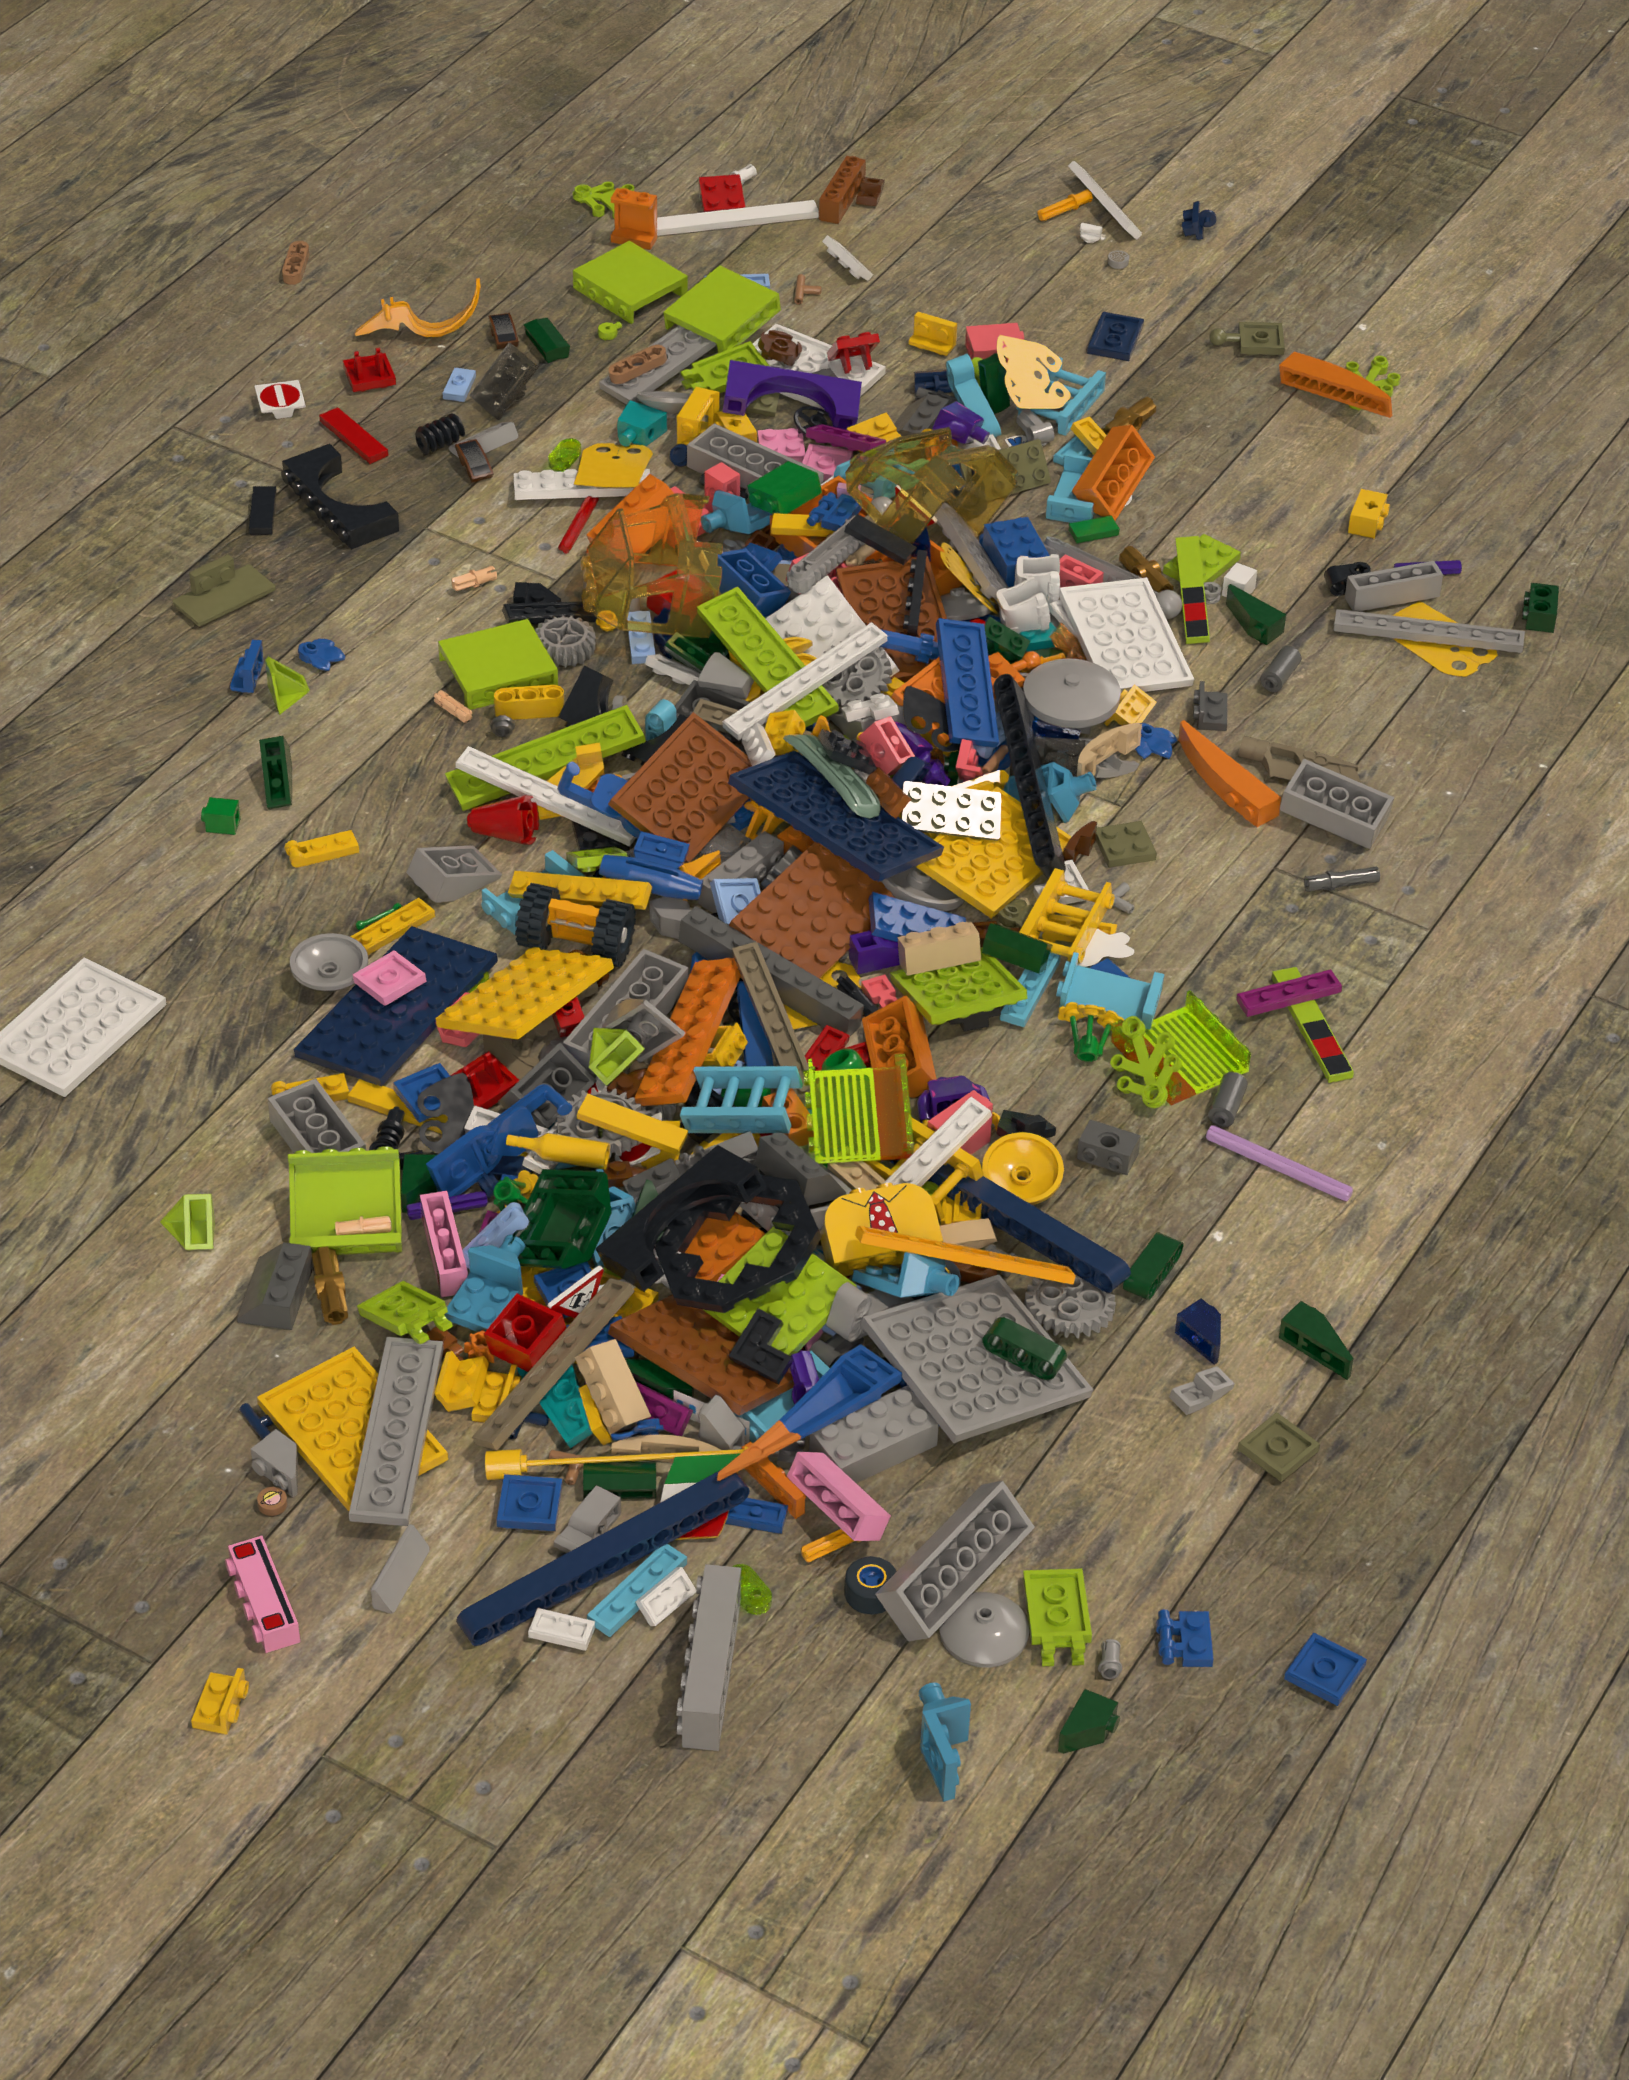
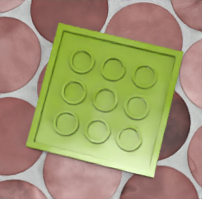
M983 947L980 948L981 961L908 976L903 969L890 972L891 982L904 996L907 995L931 1025H941L952 1019L966 1018L974 1013L992 1011L996 1007L1014 1005L1018 1001L1028 999L1027 989L995 957L982 953Z
M773 1226L718 1282L734 1284L746 1263L770 1267L788 1235L781 1230L775 1229ZM812 1253L796 1280L787 1284L785 1281L779 1282L769 1287L770 1292L751 1301L749 1298L743 1299L735 1303V1308L726 1313L704 1311L740 1337L758 1308L782 1320L784 1324L771 1346L791 1356L798 1353L827 1323L834 1297L839 1288L847 1282L855 1287L857 1285Z

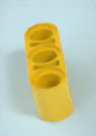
M558 685L500 688L494 693L495 716L504 715L512 720L558 717L564 706V690Z

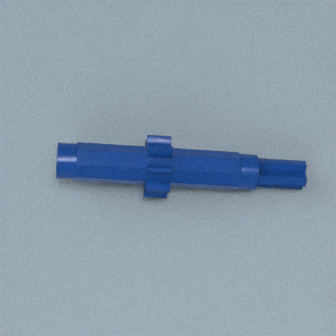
M880 629L887 635L888 641L879 647L916 655L915 661L928 663L929 658L935 660L939 657L938 642L933 641V635L921 633L920 638Z

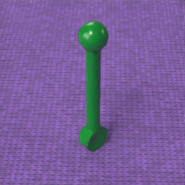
M396 903L390 910L365 921H357L355 927L358 930H362L366 925L382 919L403 906L400 903Z

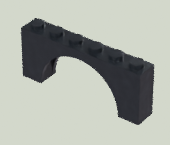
M330 443L282 461L283 471H281L283 481L293 488L295 494L299 495L305 501V504L316 512L317 517L322 519L328 528L338 535L340 541L345 542L351 550L399 532L398 512L387 501L373 505H350L335 501L321 490L330 479L342 473L341 454Z
M584 665L558 718L566 721L564 726L569 727L609 712L608 698L614 680ZM679 714L674 724L663 734L623 750L621 755L632 761L638 758L642 760L640 765L643 766L688 717Z
M717 1145L595 1249L606 1269L645 1292L664 1275L654 1255V1247L658 1237L672 1220L694 1206L713 1200L731 1199L747 1204L767 1186L755 1165Z

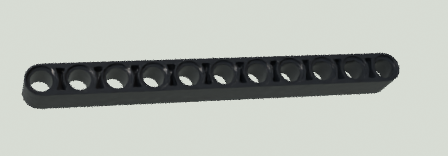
M1003 674L994 682L995 696L1034 862L1044 876L1049 879L1055 868L1064 870L1065 873L1064 857L1024 692L1012 675Z

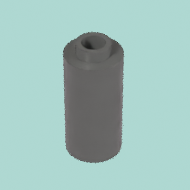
M1292 646L1282 647L1261 675L1260 681L1263 687L1271 692L1280 691L1302 660L1300 652Z
M1228 1072L1221 1079L1208 1113L1210 1121L1216 1126L1229 1127L1234 1123L1248 1086L1246 1078L1241 1074Z

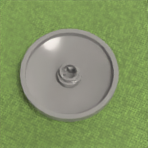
M1057 659L1043 663L1034 668L1024 681L1023 692L1028 710L1040 720L1059 727L1085 728L1100 724L1116 712L1120 702V686L1113 674L1102 666L1085 660Z
M916 867L881 881L897 899L937 910H954L965 902V900Z

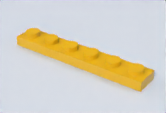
M514 871L508 894L512 898L523 899L526 887L530 883L559 889L560 900H567L571 903L602 906L606 899L633 904L635 909L646 910L652 886L649 882Z

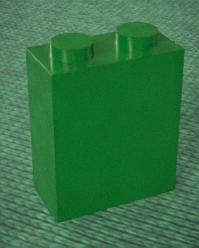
M790 461L785 462L747 485L751 505L773 515L774 513L788 514L822 493L818 473Z

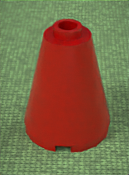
M523 795L475 807L467 815V825L471 828L472 832L523 845H532L537 838L532 837L533 832L539 829L538 806L536 802H531V799L534 798L532 795Z

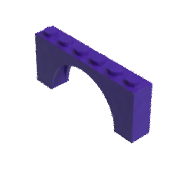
M730 360L722 412L744 416L748 406L755 399L763 395L779 392L793 393L818 403L830 416L833 427L847 430L848 427L857 424L862 382Z

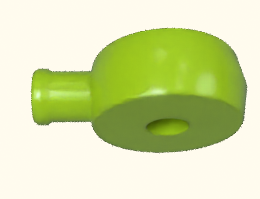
M619 321L615 324L609 322L600 324L597 330L599 338L603 340L615 339L618 329L622 328V324Z

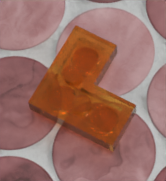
M1061 622L1049 636L1053 644L1058 649H1062L1066 659L1088 661L1079 640Z

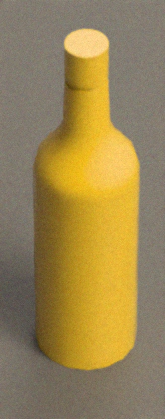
M545 1133L536 1138L507 1135L506 1145L532 1150L544 1160L605 1170L610 1156V1143L552 1133Z

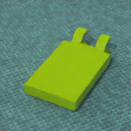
M751 341L692 363V369L681 371V375L685 379L681 382L685 389L691 388L694 390L695 387H700L722 393L726 389L730 360L764 366L769 365Z
M401 1281L357 1305L360 1316L399 1336L409 1333L412 1339L420 1345L430 1340L428 1334L424 1333L421 1329L426 1324L433 1321L438 1329L443 1332L453 1327L452 1322L444 1315L448 1312L444 1300L405 1281Z
M1082 1568L1023 1570L1031 1645H1041L1042 1667L1054 1666L1055 1648L1071 1647L1072 1666L1084 1665L1085 1643H1091L1092 1631Z

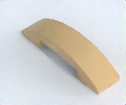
M1133 723L1116 727L1090 741L1080 753L1077 776L1087 772H1091L1094 776L1096 774V765L1117 751L1126 755L1140 746L1142 724Z
M643 1435L612 1443L611 1456L720 1451L721 1449L703 1441L682 1436ZM659 1459L647 1461L673 1463L674 1459ZM640 1460V1461H620V1462H642V1460Z

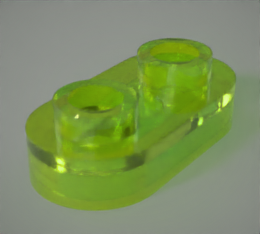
M573 438L560 441L548 456L549 467L556 472H564L569 469L581 455L580 441Z
M745 1564L731 1566L741 1568V1576H743L741 1577V1606L748 1613L754 1615L764 1614L769 1611L772 1606V1593L757 1573Z

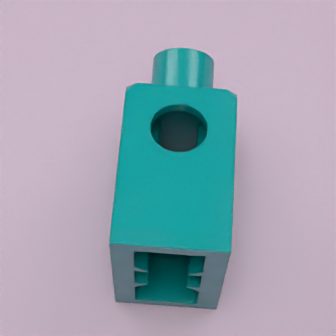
M630 400L617 421L620 444L628 447L631 443L648 446L667 432V412Z

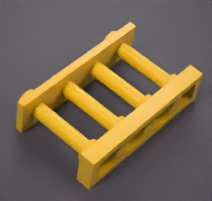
M1055 868L1019 932L1036 939L1045 930L1075 938L1071 947L1045 940L1042 941L1053 945L1050 953L1068 957L1070 962L1073 953H1079L1078 963H1082L1085 957V950L1106 911L1111 909L1114 904L1115 895L1112 894L1111 883L1106 882L1101 893L1070 886L1065 882L1064 870ZM1068 895L1095 902L1091 911L1061 904L1058 901L1061 896ZM1059 913L1085 920L1081 929L1048 921L1051 914Z
M909 1116L908 1127L911 1128V1138L915 1143L912 1146L914 1153L935 1132ZM961 1148L943 1164H950L955 1168V1171L930 1195L934 1202L937 1218L940 1220L944 1218L940 1201L962 1178H967L968 1176L975 1181L983 1176L979 1159ZM900 1159L891 1170L880 1163L882 1160L864 1162L886 1181L907 1159Z

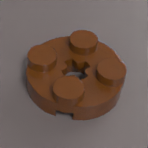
M769 330L768 334L763 332L758 341V347L762 351L761 356L764 359H774L788 366H793L795 361L799 359L802 345L799 341L797 344L793 342V336L778 330Z

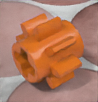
M482 1330L475 1334H469V1342L464 1343V1352L468 1353V1359L485 1356L489 1363H494V1355L490 1354L484 1337L485 1331Z

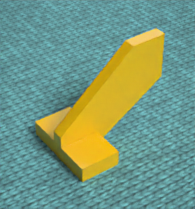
M600 742L575 747L577 757L571 762H575L579 766L580 773L573 777L571 783L588 789L599 776L605 775ZM566 766L547 780V782L558 786ZM538 805L540 820L561 816Z

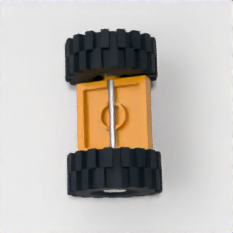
M530 883L526 887V891L523 893V900L519 904L520 910L517 912L518 920L515 925L517 927L515 931L517 945L528 948L539 947L541 950H546L551 943V938L555 937L592 945V955L612 959L613 966L616 967L623 965L626 955L629 954V947L633 941L632 935L635 931L636 919L634 917L636 911L633 904L606 899V902L604 901L599 909L591 905H580L567 900H560L559 889L535 883Z

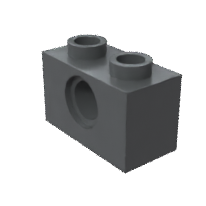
M1089 1120L1078 1142L1077 1159L1128 1175L1139 1154L1141 1135Z

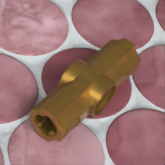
M1146 396L1128 409L1121 407L1116 412L1114 419L1103 426L1101 430L1107 435L1112 427L1132 424L1138 432L1143 421L1156 413V405L1151 398Z
M1132 545L1125 547L1123 552L1119 554V561L1131 573L1141 578H1147L1154 591L1158 593L1163 590L1173 591L1174 586L1162 575L1157 561H1148Z
M320 1247L315 1253H312L317 1299L321 1301L324 1322H329L331 1325L342 1324L348 1318L343 1273L339 1271L336 1251L329 1249V1247Z

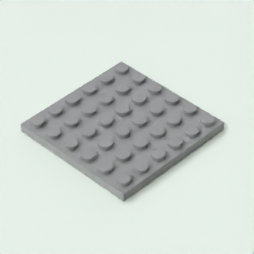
M1000 1275L960 1286L953 1296L938 1293L863 1316L860 1324L892 1366L902 1372L903 1380L953 1443L1090 1398L1093 1392V1388L1068 1358L1054 1379L1044 1380L986 1350L983 1346L982 1338L995 1319L999 1317L1008 1318L1053 1341Z

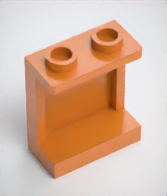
M616 188L611 197V203H614L615 229L611 234V243L624 244L627 241H631L643 249L651 250L657 240V195L631 191L626 188Z

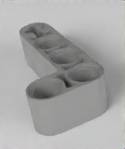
M847 1282L839 1288L834 1297L827 1319V1327L849 1342H853L868 1335L860 1325L863 1316L914 1301L912 1297L900 1298L877 1289L866 1294Z

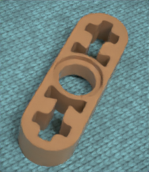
M295 241L290 244L282 269L284 283L295 285L302 281L310 255L308 243Z
M652 345L612 364L608 369L610 381L614 384H623L663 365L667 361L665 347L662 345ZM635 363H643L639 366H633Z

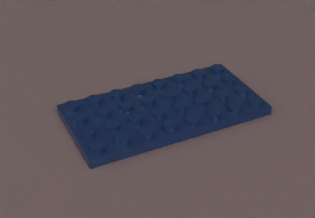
M795 750L733 773L729 777L728 784L736 788L738 792L747 795L758 805L765 807L774 813L776 817L785 820L794 829L805 833L814 842L820 843L829 849L831 853L840 856L849 862L852 867L860 869L875 881L880 882L942 855L944 846L899 817L895 819L882 806H880L879 816L866 818L857 815L829 781L803 755Z
M411 926L383 956L396 951L424 972L427 982L386 1006L356 984L294 1048L295 1057L382 1087L436 1029L435 1018L445 1012L444 1010L454 1004L465 992L469 993L498 962L497 953Z

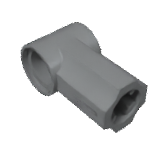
M1030 409L1022 410L1017 416L1016 423L1026 433L1028 442L1040 439L1041 444L1054 440V429L1051 423H1043Z

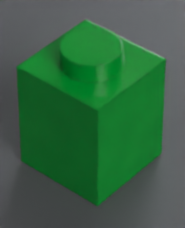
M209 797L207 806L203 807L201 811V821L205 822L206 832L236 835L241 820L239 800Z

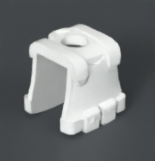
M1051 554V556L1039 558L1018 557L1014 586L1022 583L1026 578L1034 576L1039 586V592L1044 594L1049 607L1050 603L1059 599V555Z
M1034 576L1026 578L1025 581L1016 586L997 591L996 596L999 603L1000 620L1003 625L1018 634L1028 630L1041 629L1043 631L1049 629V622H1051L1049 607L1044 594L1039 592V586Z

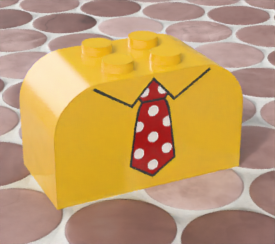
M883 1183L878 1185L876 1189L866 1191L865 1188H858L850 1191L847 1195L838 1197L829 1205L821 1230V1244L826 1263L843 1276L853 1275L854 1270L866 1269L867 1265L883 1268L884 1264L900 1266L903 1263L904 1251L860 1243L855 1236L857 1226L859 1225L943 1242L931 1196L920 1186L910 1183L897 1185Z

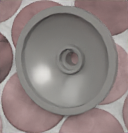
M669 391L637 392V399L646 406L667 412V418H676V414H679L691 394Z
M953 588L950 590V593L940 596L946 617L949 620H969L992 613L970 591H964V588ZM988 599L995 608L994 602Z
M328 933L310 937L301 942L290 956V969L294 978L304 986L319 991H335L354 984L353 974L368 966V955L364 946L356 939L342 934Z
M974 1592L939 1627V1634L944 1647L954 1658L971 1666L988 1668L1009 1663L1022 1653L1029 1638V1623L1023 1610L1009 1598L991 1592Z

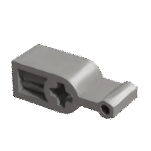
M596 1485L573 1512L568 1526L556 1537L554 1547L568 1553L607 1532L621 1515V1497Z

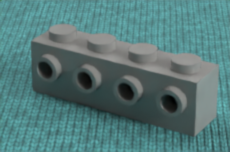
M1435 561L1351 575L1347 578L1345 600L1352 611L1358 612L1440 597L1443 574Z
M766 831L761 833L701 879L703 880V887L698 904L712 913H717L710 882L713 879L757 878L759 884L765 879L767 873L780 857L784 855V842Z

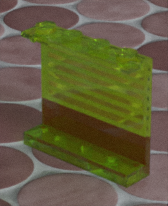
M1190 990L1186 994L1185 1007L1154 1019L1151 1029H1145L1143 1038L1149 1058L1157 1044L1159 1034L1168 1032L1175 1039L1174 1046L1165 1051L1154 1073L1157 1080L1164 1067V1059L1170 1054L1176 1055L1181 1060V1068L1177 1072L1172 1073L1166 1085L1168 1091L1166 1101L1171 1106L1220 1085L1223 1075L1228 1072H1236L1241 1075L1249 1072L1251 1052L1248 1047L1243 1045L1235 1037L1234 1033L1221 1023L1217 1015L1213 1014L1204 1005L1203 1001L1197 998ZM1123 1020L1114 1022L1111 1042L1128 1060L1139 1064L1132 1039L1127 1037L1122 1031ZM1166 1038L1163 1041V1044H1166L1169 1038ZM1173 1060L1170 1066H1173L1176 1060Z
M894 1054V1067L815 1071L812 1059H808V1070H803L804 1086H809L810 1091L805 1092V1107L811 1108V1114L806 1115L807 1131L813 1130V1137H808L809 1153H814L815 1162L820 1164L907 1159L913 1154L914 1141L905 1054Z

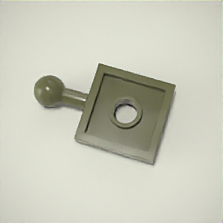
M1239 322V333H1226L1223 329L1216 328L1211 331L1209 336L1211 343L1216 346L1223 345L1226 341L1239 342L1240 354L1284 355L1285 345L1282 323Z

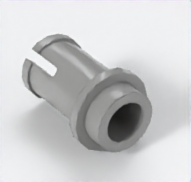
M1107 1639L1106 1643L1103 1641L1101 1644L1102 1657L1098 1670L1104 1678L1115 1679L1122 1672V1664L1120 1663L1121 1645L1117 1640Z

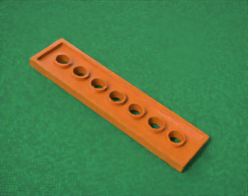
M734 958L695 962L670 1017V1020L681 1028L685 1034L682 1038L653 1055L635 1095L636 1104L652 1106L686 1103L696 1080L693 1071L694 1067L702 1066L741 977Z

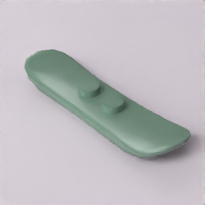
M813 735L784 736L783 739L797 749L829 781L853 812L866 818L879 816L881 807L875 792L851 767L830 759L818 737Z

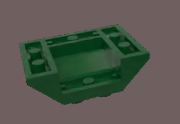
M698 613L695 614L691 624L681 634L676 632L665 644L667 654L700 674L707 661L715 652L722 654L730 660L729 650Z
M542 1170L523 1210L529 1221L528 1226L523 1230H516L512 1234L513 1239L510 1242L512 1244L515 1237H518L525 1244V1249L518 1256L520 1266L565 1269L590 1261L612 1214L608 1175L605 1172Z

